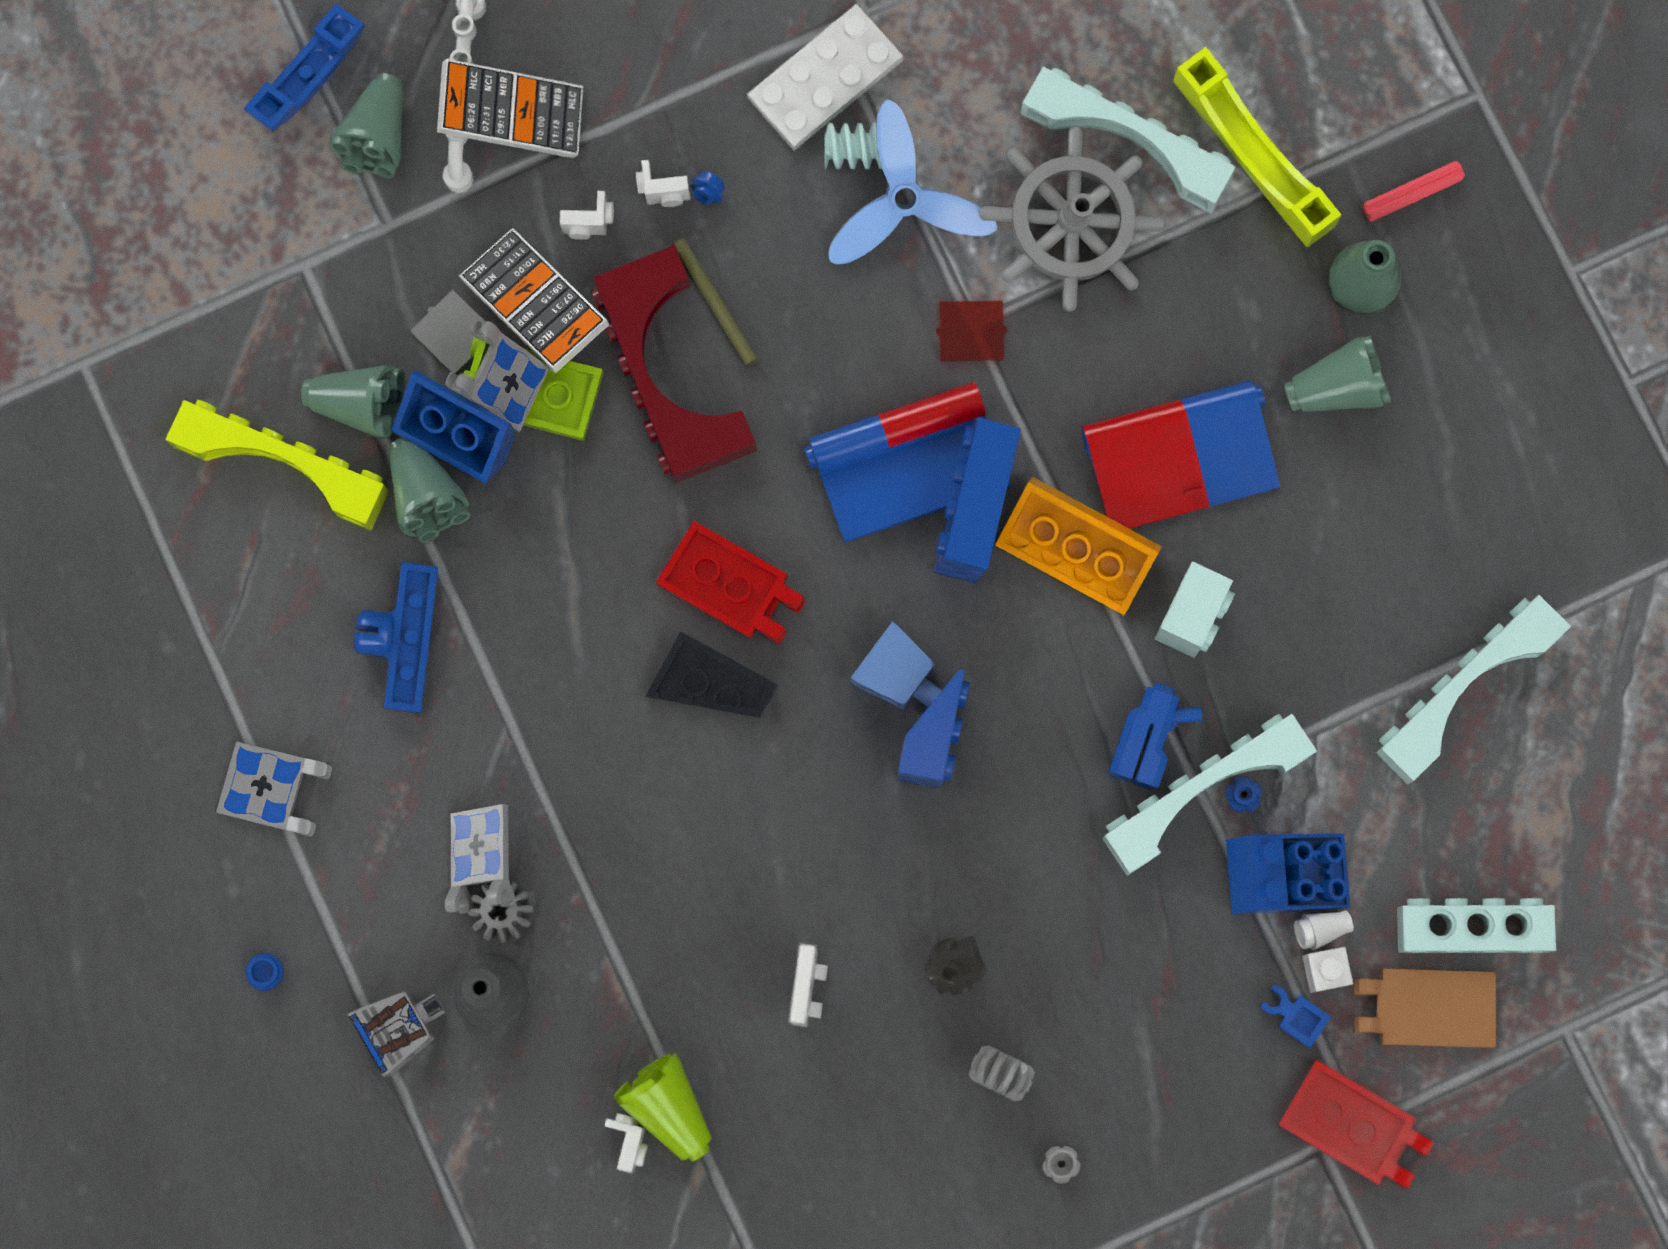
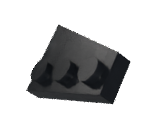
M680 632L645 697L761 718L779 685L693 637Z

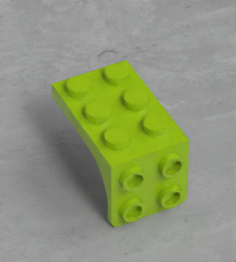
M474 337L470 349V356L474 357L470 371L465 370L463 374L468 375L474 380L490 344ZM525 349L531 355H533L542 363H544L533 351ZM569 361L556 374L549 369L523 426L584 441L604 374L603 369Z

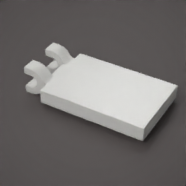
M800 944L789 1020L793 1026L808 1027L809 1017L821 1019L823 1003L811 1000L814 979L826 981L828 966L816 964L818 955L816 946Z

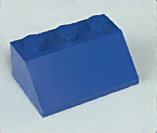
M416 370L411 374L391 429L397 435L485 484L505 465L515 439L511 423Z

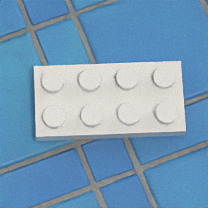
M855 4L751 90L747 97L795 151L901 63L903 55L861 8Z

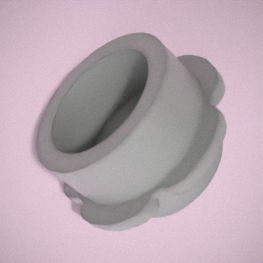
M1054 1146L1045 1154L1046 1160L1043 1161V1171L1048 1177H1052L1055 1182L1067 1183L1071 1177H1075L1078 1174L1080 1162L1076 1159L1077 1153L1071 1147L1063 1146V1148H1060L1059 1146ZM1060 1160H1063L1065 1162V1166L1063 1168L1058 1167V1162Z

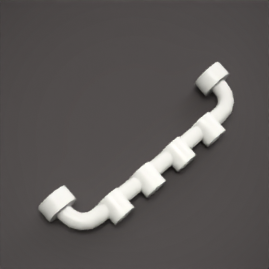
M456 0L459 15L453 19L452 27L457 37L456 50L451 53L449 59L474 64L470 55L471 40L476 36L474 20L484 15L486 3L485 0ZM446 134L449 141L448 165L444 168L443 179L451 191L456 193L465 192L473 183L471 169L463 162V144L467 142L468 138Z

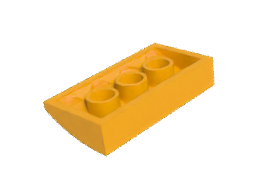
M1032 477L1027 483L995 546L1122 615L1126 614L1162 546L1035 477Z

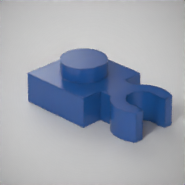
M1272 986L1270 990L1279 997L1278 1006L1270 1007L1267 1003L1261 1002L1259 1007L1266 1014H1279L1282 1016L1283 1019L1277 1027L1307 1048H1311L1331 1016L1301 995H1298L1293 1003L1290 1002L1283 988Z

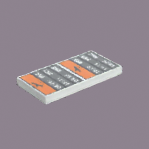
M445 59L442 62L437 132L575 158L578 156L583 86Z
M513 228L459 275L461 280L555 374L609 326L608 321Z

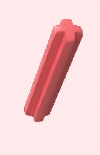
M1458 161L1451 162L1366 201L1362 206L1363 213L1369 222H1373L1462 181L1465 176L1462 166Z

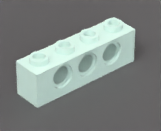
M1418 898L1407 899V906L1397 908L1398 953H1549L1556 951L1555 906L1543 905V899L1541 898L1520 899V905H1505V899L1503 898L1482 899V905H1468V899L1453 898L1445 899V905L1430 906V899ZM1434 915L1442 917L1446 922L1447 929L1442 936L1435 935L1429 927L1430 919ZM1471 915L1480 917L1484 923V931L1480 936L1473 935L1468 930L1467 922ZM1509 915L1516 916L1521 921L1522 929L1517 936L1511 935L1506 930L1505 921Z

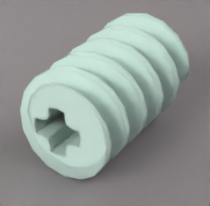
M829 123L825 132V169L830 159L833 160L836 169H841L844 159H847L850 169L856 168L859 159L862 160L865 169H870L873 159H876L879 168L882 169L876 142V123H872L869 133L865 132L862 123L857 124L854 133H851L847 123H843L840 134L836 133L833 123Z

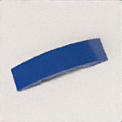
M336 3L313 29L314 37L272 84L266 82L244 107V111L272 132L282 126L330 78L359 38L365 27L364 24Z

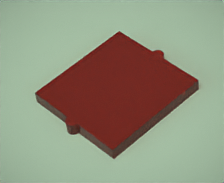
M1003 300L939 302L940 327L937 328L936 334L940 336V362L1004 361V335L1007 333V328L1003 326Z

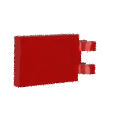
M696 521L692 522L656 581L657 586L750 640L755 632L758 631L779 645L786 636L787 631L784 630V626L770 619L779 603L781 602L798 614L806 603L802 594L785 586L789 578L788 574Z
M1317 1059L1278 1124L1281 1128L1376 1185H1379L1383 1176L1404 1189L1409 1188L1416 1176L1397 1165L1406 1146L1425 1157L1435 1143L1411 1129L1416 1118Z

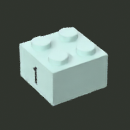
M1192 561L1156 634L1155 640L1193 658L1196 657L1200 650L1206 652L1219 629V626L1213 624L1215 618H1223L1235 593L1229 591L1233 580Z

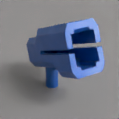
M1154 683L1153 688L1147 687L1140 707L1131 710L1127 715L1107 775L1130 782L1148 729L1150 728L1151 732L1133 784L1157 791L1168 761L1163 751L1168 732L1174 730L1177 723L1202 722L1201 707L1176 708L1180 697L1174 695L1175 689L1159 683Z

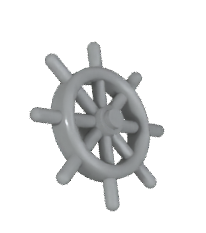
M1072 127L1068 132V156L1051 159L1037 168L1018 148H1010L1007 151L1008 160L1025 177L1015 195L1012 208L984 206L979 211V216L982 220L1011 222L1013 238L1022 255L1003 271V280L1007 283L1014 282L1031 265L1047 276L1063 280L1062 305L1068 312L1074 311L1077 307L1078 281L1094 278L1107 270H1110L1128 290H1135L1139 285V281L1120 258L1127 250L1134 230L1160 232L1166 227V222L1161 217L1135 216L1133 199L1124 182L1142 167L1143 161L1141 157L1137 155L1130 157L1115 172L1099 161L1082 157L1083 132L1079 127ZM1060 175H1067L1066 200L1047 180ZM1081 176L1099 184L1089 195L1081 193ZM1037 190L1054 210L1028 209L1034 191ZM1108 196L1111 197L1117 214L1092 213ZM1028 223L1054 226L1038 241H1035ZM1091 227L1117 229L1116 237L1110 248ZM1065 237L1064 261L1046 253L1060 239ZM1079 237L1094 252L1097 258L1078 263Z

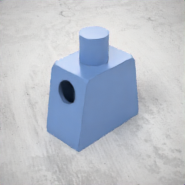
M894 622L889 625L850 678L854 686L903 710L913 697L929 707L942 691V689L927 679L934 670V662Z

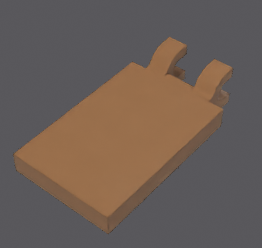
M1380 969V980H1353V995L1377 996V1017H1354L1353 1033H1380V1045L1496 1048V972Z

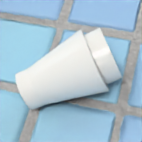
M1347 910L1333 913L1303 914L1301 919L1295 920L1294 930L1301 948H1311L1314 951L1344 934L1353 932V921Z

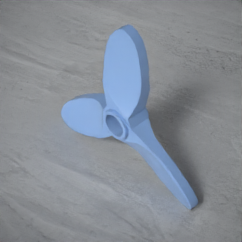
M890 99L884 100L877 112L876 142L880 163L889 184L887 192L863 206L842 226L830 244L828 251L829 260L835 264H846L865 255L886 239L904 216L915 215L936 227L959 234L985 236L995 232L998 228L996 221H985L980 218L979 211L982 207L960 196L919 186L916 182L914 143L906 117L894 101ZM909 188L914 192V198L911 203L900 205L895 201V195L900 189Z

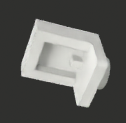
M641 160L642 172H636L638 194L645 193L648 205L661 203L664 207H675L683 204L684 200H690L687 176L652 179L649 160Z
M597 191V211L560 210V226L563 234H569V238L577 240L589 239L590 235H606L607 224H613L614 204L613 202H608L605 191Z
M617 1113L615 1120L606 1119L605 1126L626 1132L617 1169L634 1173L636 1166H643L648 1145L642 1143L645 1128L637 1126L638 1121L633 1117Z

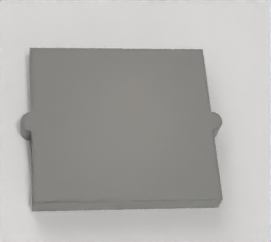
M452 290L434 308L429 307L428 314L410 332L450 372L458 374L474 358L470 356L472 341L475 337L470 333L473 322L480 320L484 323L485 321Z

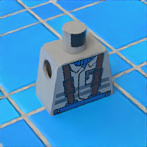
M404 991L352 1011L348 1016L382 1076L390 1077L435 1039V1035L428 1023L443 1015L446 1011L435 993L416 1004L410 992Z

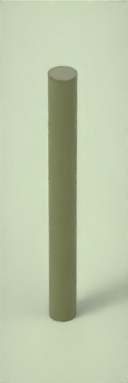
M685 238L674 242L672 246L675 245L682 263L746 367L757 362L758 357Z

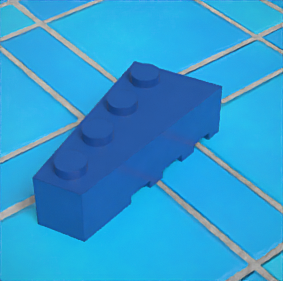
M980 417L976 419L972 427L966 426L961 441V448L965 449L963 461L957 462L953 474L952 483H956L953 497L949 496L946 504L944 518H947L944 531H941L936 545L935 553H937L933 569L934 573L976 583L988 570L1021 428Z

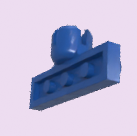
M401 562L394 611L386 613L363 610L357 617L356 630L377 634L355 633V651L359 654L381 656L388 661L383 706L385 710L421 713L438 574L437 566Z

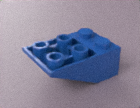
M958 670L905 735L898 770L899 781L938 789L942 788L943 780L951 781L956 755L948 753L950 744L958 745L963 719L957 718L956 713L957 708L965 709L970 682L963 681L965 671Z
M1344 833L1248 835L1226 840L1232 914H1265L1350 908Z

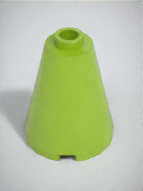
M670 1053L664 1055L644 1067L637 1073L639 1077L633 1081V1086L626 1081L615 1092L613 1098L618 1105L680 1160L689 1158L693 1162L710 1150L707 1144L712 1139L682 1063L676 1053H673L672 1056Z

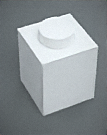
M1345 947L1302 956L1310 993L1353 984Z

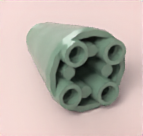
M378 74L375 80L369 83L331 136L329 147L335 156L342 161L341 168L346 172L360 174L361 171L384 178L394 177L401 161L404 110L403 83L395 76Z
M1381 240L1362 241L1346 246L1336 255L1329 269V285L1332 298L1343 307L1356 313L1371 314L1383 311L1395 300L1401 287L1402 271L1392 247Z
M1371 335L1353 339L1293 376V381L1284 383L1292 411L1299 409L1302 412L1374 409L1385 406L1384 404L1391 402L1388 387L1381 372L1382 367Z
M391 365L317 375L304 381L301 390L302 404L305 407H310L312 411L373 437L383 439L393 433L391 429L403 399L406 375L403 369L394 368Z
M403 437L395 440L390 445L389 461L396 517L403 534L417 537L419 542L422 543L430 542L439 536L440 531L452 525L464 523L470 518L469 502L464 492L430 452Z

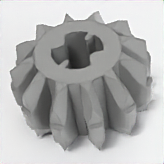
M512 881L510 884L515 894L518 884ZM484 883L481 888L486 897L483 899L474 894L471 898L472 901L481 905L480 909L469 910V916L482 917L474 923V930L479 931L488 926L484 933V939L488 941L494 937L496 931L500 943H506L507 930L515 939L520 938V932L515 926L519 923L523 927L529 928L531 924L528 920L521 918V915L532 913L533 907L530 905H520L528 899L529 894L526 891L517 894L514 904L505 911L508 917L503 920L497 916L494 919L493 914L497 910L495 906L487 903V892L490 886Z
M991 1046L981 1047L978 1054H975L969 1071L972 1081L1013 1101L1023 1099L1033 1083L1032 1079L1035 1074L1031 1066Z

